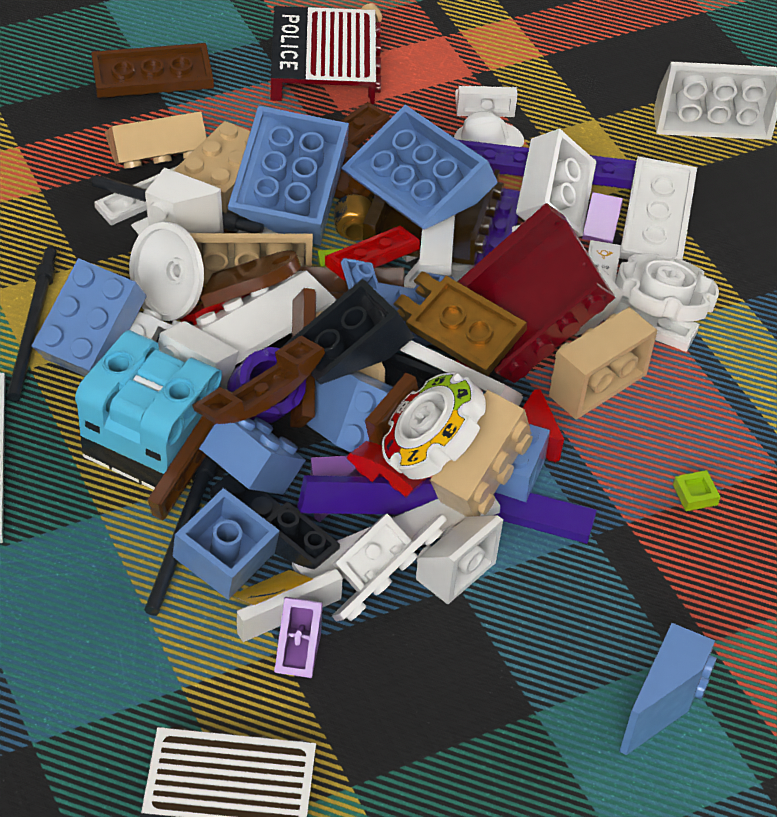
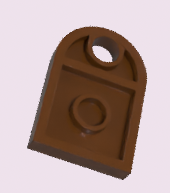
M293 250L281 251L213 273L200 295L204 307L225 302L282 282L301 268L298 255Z

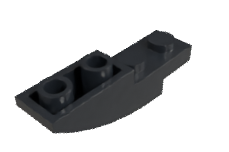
M228 474L210 488L211 498L224 488L280 530L275 554L290 562L315 570L340 549V543L288 501L284 505H280L266 492L248 489L231 474Z

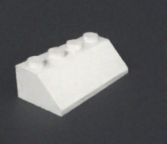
M297 271L282 282L252 292L243 299L237 297L225 302L223 310L216 314L213 311L196 319L197 324L194 326L239 350L236 364H238L255 351L262 350L292 333V300L303 288L315 289L316 312L326 310L336 299L308 271Z

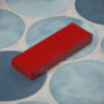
M398 226L325 256V266L345 281L341 265L343 258L372 263L373 268H376L419 250L420 240L402 226Z

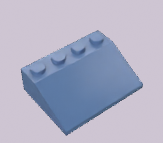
M258 105L228 204V210L251 221L262 223L264 227L278 234H313V244L321 245L348 147L349 123Z
M404 105L341 167L346 174L385 200L387 204L423 230L477 204L498 183L488 160L407 105Z

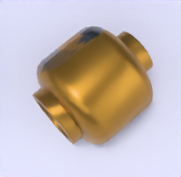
M353 194L341 198L336 203L334 208V225L336 232L340 236L352 241L363 239V222L372 204L370 200L362 195Z

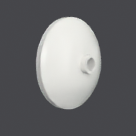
M169 222L152 224L140 233L133 245L129 262L130 280L135 281L147 296L141 307L162 315L161 321H173L187 316L194 309L200 298L204 283L202 256L192 236L177 224Z

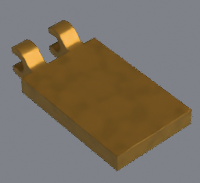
M421 271L414 279V283L419 285L416 288V292L426 298L422 304L415 303L403 294L394 302V306L399 308L397 312L406 321L410 331L486 376L493 371L527 330L525 321L448 276H445L439 282L426 272Z

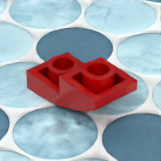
M366 441L346 457L355 466L356 470L366 476L371 482L382 475L388 480L392 488L402 493L406 498L427 479H409L404 473L397 472L386 462L382 452V445Z

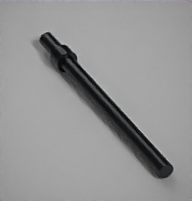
M95 175L92 179L93 187L146 202L145 192L147 189ZM232 211L222 212L224 229L233 232L241 230L248 233H263L264 224L245 219Z
M52 247L45 248L41 264L36 267L34 275L36 284L7 392V398L10 401L16 402L20 400L33 350L32 344L36 338L48 287L54 280L56 272L54 263L57 251Z
M206 455L194 474L195 479L144 611L149 615L157 616L159 614L178 563L172 556L175 534L196 515L208 481L213 480L218 465L208 455Z

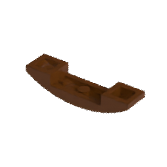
M299 336L275 352L277 364L232 393L219 387L192 404L193 409L215 424L235 423L254 417L273 407L292 393L320 362L325 354L324 348L303 336Z

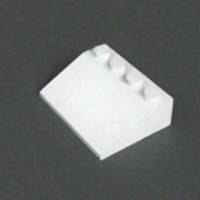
M670 62L658 89L654 107L656 134L771 140L777 121V67Z

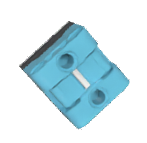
M131 330L125 331L84 377L76 391L75 401L78 409L83 457L154 490L202 417L201 414L194 411L192 404L221 387L222 371L195 358H189L186 362L159 351V345L156 341Z

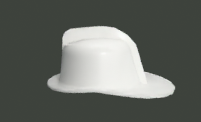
M478 111L469 115L464 121V125L454 135V138L457 140L516 147L524 145V137L517 128L505 123L503 119L488 111Z

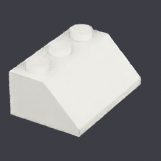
M561 129L532 138L516 214L526 221L545 203H548L566 217L577 237L583 236L596 160Z

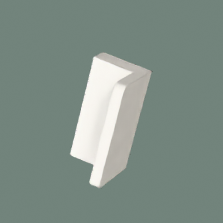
M459 86L455 91L457 116H469L478 111H488L498 117H514L518 95L517 87Z

